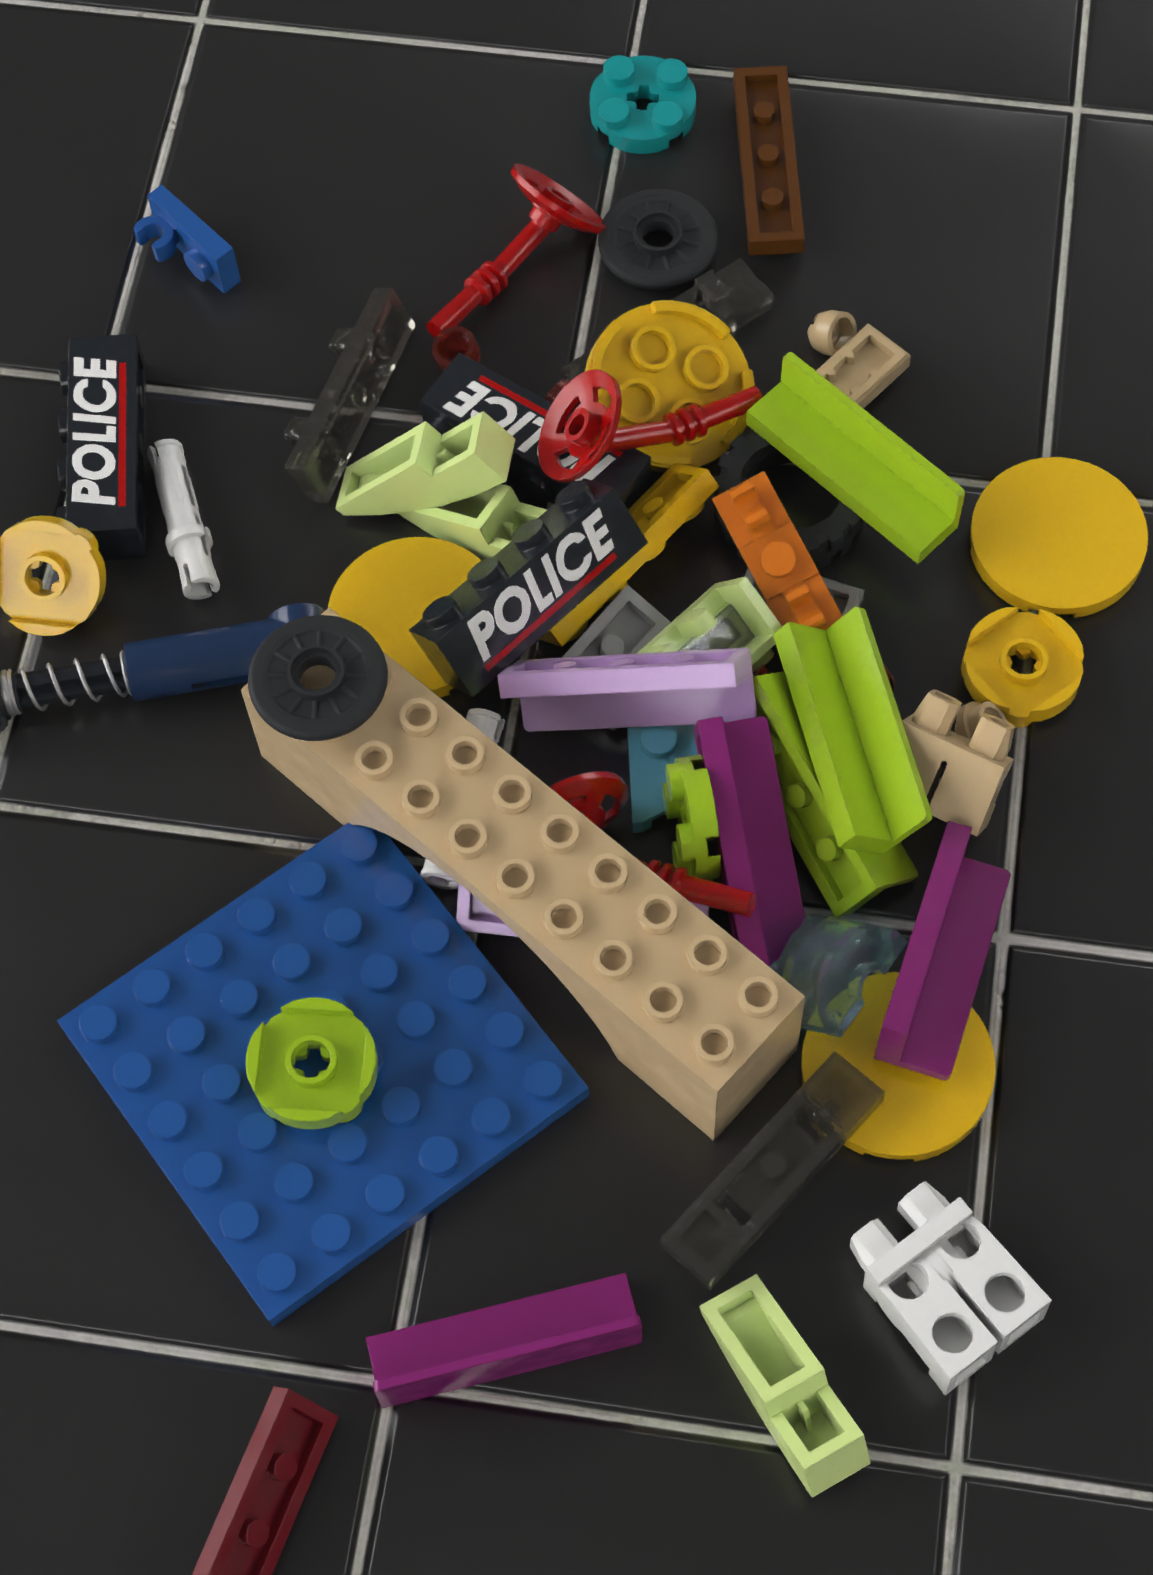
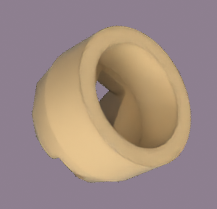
M836 310L820 312L814 317V324L808 327L809 342L818 352L833 356L857 334L856 321L848 312Z

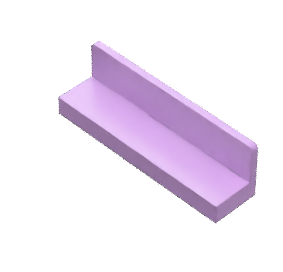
M750 648L517 660L497 675L500 699L520 698L523 726L528 732L695 725L698 720L723 716L724 723L757 717Z

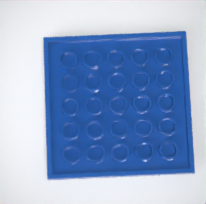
M349 822L57 1020L73 1046L272 1327L589 1097V1087L391 838L387 834L361 825H351ZM302 998H326L345 1005L353 1011L354 1016L362 1021L369 1030L378 1055L377 1080L371 1095L363 1103L362 1111L355 1119L344 1123L339 1122L331 1127L322 1129H298L285 1125L264 1112L247 1078L245 1064L247 1047L254 1031L262 1022L266 1025L273 1016L281 1013L280 1007ZM312 1049L309 1050L307 1059L296 1060L295 1068L303 1070L305 1077H316L319 1071L327 1069L330 1062L322 1060L320 1050Z

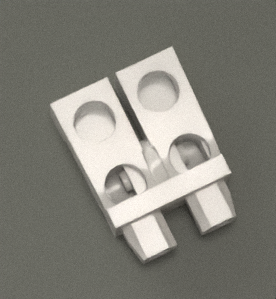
M923 1181L903 1197L898 1203L897 1208L915 1230L913 1233L898 1243L877 1218L853 1234L850 1240V1248L861 1268L865 1271L863 1288L875 1302H878L894 1326L903 1333L930 1369L928 1373L943 1394L947 1395L988 1363L995 1351L999 1354L1043 1320L1052 1300L990 1231L972 1216L973 1211L961 1197L950 1204L943 1195L926 1181Z

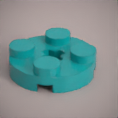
M615 55L604 62L603 72L592 84L590 91V118L592 125L597 132L599 127L601 132L609 136V144L624 152L635 154L660 152L669 148V140L678 137L682 132L684 137L694 124L696 117V90L693 82L688 77L686 65L678 59H663L655 56L627 57ZM648 99L653 102L648 104L647 110H639L634 101Z

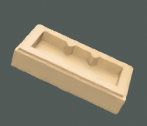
M868 323L816 371L864 409L909 367L911 355Z

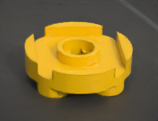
M42 515L26 518L11 526L0 537V606L11 617L10 623L18 629L33 635L56 636L73 629L93 614L103 598L106 587L105 564L98 550V541L93 533L87 529L78 528L72 522L65 519ZM43 562L49 563L52 569L57 571L59 575V580L52 584L51 590L43 589L42 580L32 577V569L39 568Z
M1005 607L985 616L972 629L962 659L961 675L964 678L968 692L976 702L981 704L987 701L994 703L1003 712L1007 722L1013 724L1015 728H1023L1031 722L1043 721L1056 716L1074 700L1084 672L1082 664L1084 659L1083 645L1072 627L1062 618L1051 612L1039 609L1037 615L1030 612H1018L1019 607ZM1016 655L1019 659L1025 660L1031 656L1036 660L1032 670L1033 673L1020 674L1011 669L1013 662L1010 657Z

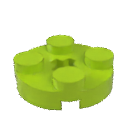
M701 755L675 758L674 763L665 765L666 782L662 783V798L667 820L677 818L678 824H676L677 841L672 842L673 863L676 869L680 866L687 868L690 876L706 880L718 879L721 871L720 855H709L707 843L712 842L714 837H719L715 802L707 768L701 769L703 761Z
M302 998L280 1007L281 1013L273 1016L266 1025L262 1022L254 1031L246 1052L247 1078L264 1112L271 1118H275L285 1125L298 1129H322L331 1127L339 1122L344 1123L355 1119L362 1111L363 1103L371 1095L378 1074L377 1050L373 1037L367 1027L345 1005L326 998ZM309 1050H320L322 1060L330 1062L326 1070L319 1071L316 1077H305L303 1070L295 1068L296 1060L307 1059Z

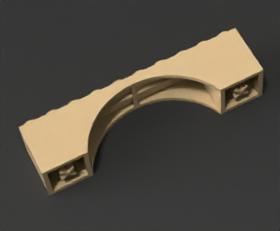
M330 607L321 614L341 617ZM385 652L383 653L388 668L386 691L379 707L363 725L338 738L324 741H304L279 733L270 727L255 710L249 695L248 683L241 689L263 758L343 826L349 822L351 825H361L387 834L431 861L472 893L530 947L565 985L599 1028L617 1059L713 1141L797 1051L805 996ZM312 666L303 673L300 682L308 689L319 690L329 686L334 680L336 673L328 666Z

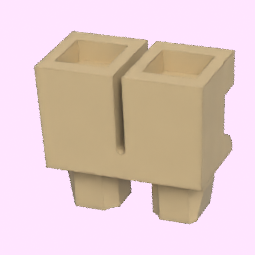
M933 689L928 692L915 713L902 720L928 801L930 802L933 816L945 822L952 821L972 827L971 834L978 836L989 823L1003 781L1014 761L1013 758L1007 755L1011 748L1015 726L994 715L985 713L981 716L972 738L968 739L951 731L962 702ZM946 762H947L946 769H945V771H944V773H943V775H942V778L940 779V775H941V773H942V771H943V769H944V766H945V764H946Z

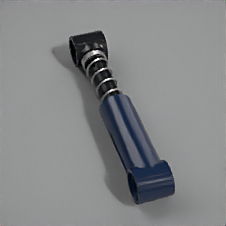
M294 603L273 611L266 620L125 643L124 651L121 650L119 657L106 658V655L102 653L100 660L79 663V660L74 658L73 664L54 668L48 662L46 669L25 672L20 667L19 673L17 670H3V667L0 665V732L4 731L8 726V720L11 719V716L20 715L28 707L35 706L39 710L44 711L48 704L63 702L70 707L76 699L90 697L95 702H98L102 695L118 693L123 698L129 693L136 702L248 683V673L252 658L265 638L277 628L290 621L312 615H321L325 610L316 604Z

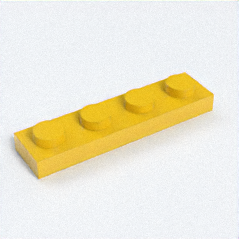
M674 463L628 509L648 543L539 640L563 647L567 642L576 639L585 631L588 620L606 602L618 596L627 586V580L645 562L652 560L664 550L668 538L684 522L693 519L702 511L704 502L719 487L708 469Z

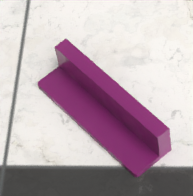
M723 716L698 720L693 728L697 755L703 757L701 769L707 768L713 791L719 837H714L713 840L716 855H720L721 883L756 893V904L750 917L727 912L731 936L770 968L809 961L812 958V951L768 720L763 716L725 723Z
M952 821L947 822L884 1018L874 1059L944 1081L950 1079L1011 877V873L1006 869L964 857L972 827Z
M626 1273L366 1337L375 1380L373 1382L374 1392L383 1409L642 1343V1323L640 1316L636 1314Z

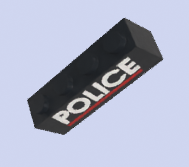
M137 334L69 338L68 361L60 362L59 365L61 390L64 396H68L67 409H60L58 413L60 437L63 444L67 443V457H59L57 463L60 489L62 492H66V506L57 507L56 517L70 521L78 528H84L93 533L98 541V550L104 561L146 558V363Z
M460 352L420 400L423 422L429 423L440 434L448 432L482 411L515 438L507 479L520 485L528 496L538 502L555 504L556 496L562 489L571 483L586 478L614 487L626 508L629 509L651 487V457L636 448L605 452L599 462L589 472L571 482H558L548 477L543 472L539 463L538 442L544 419L552 403ZM571 413L569 414V416H568V418H567V420H566V422H565V424H564V427H563V429H562L561 434L564 433L565 426H566V424H567L568 419H569L570 416H571ZM569 451L559 455L560 461L566 469H573L579 460L572 456Z
M586 478L569 484L558 493L554 505L539 518L527 521L518 527L513 533L512 541L494 557L486 558L477 563L469 571L467 580L449 596H443L433 601L424 610L422 619L409 629V632L446 684L474 697L648 543L614 487Z

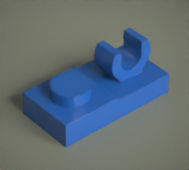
M162 184L147 195L153 216L142 218L133 228L139 245H144L154 237H160L159 240L151 245L155 259L158 262L171 258L176 252V248H178L184 254V261L193 275L202 282L207 279L210 280L224 294L241 282L234 250L231 245Z

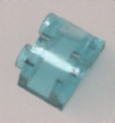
M811 914L803 920L801 926L790 936L779 960L773 962L770 968L805 996L801 1022L802 1029L841 1038L865 1004L862 998V987L865 978L870 972L885 975L908 941L893 928L820 914Z

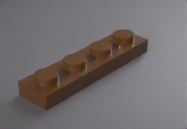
M787 65L733 68V90L749 256L804 253L805 235Z

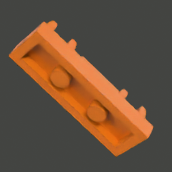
M765 471L712 498L713 504L768 607L782 626L789 621L826 630L842 617Z

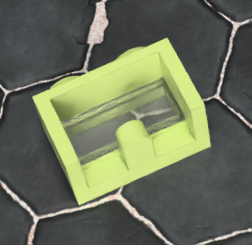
M745 576L713 584L636 654L750 648L752 672H755L773 658L774 652L771 648L776 644L773 634L782 625Z

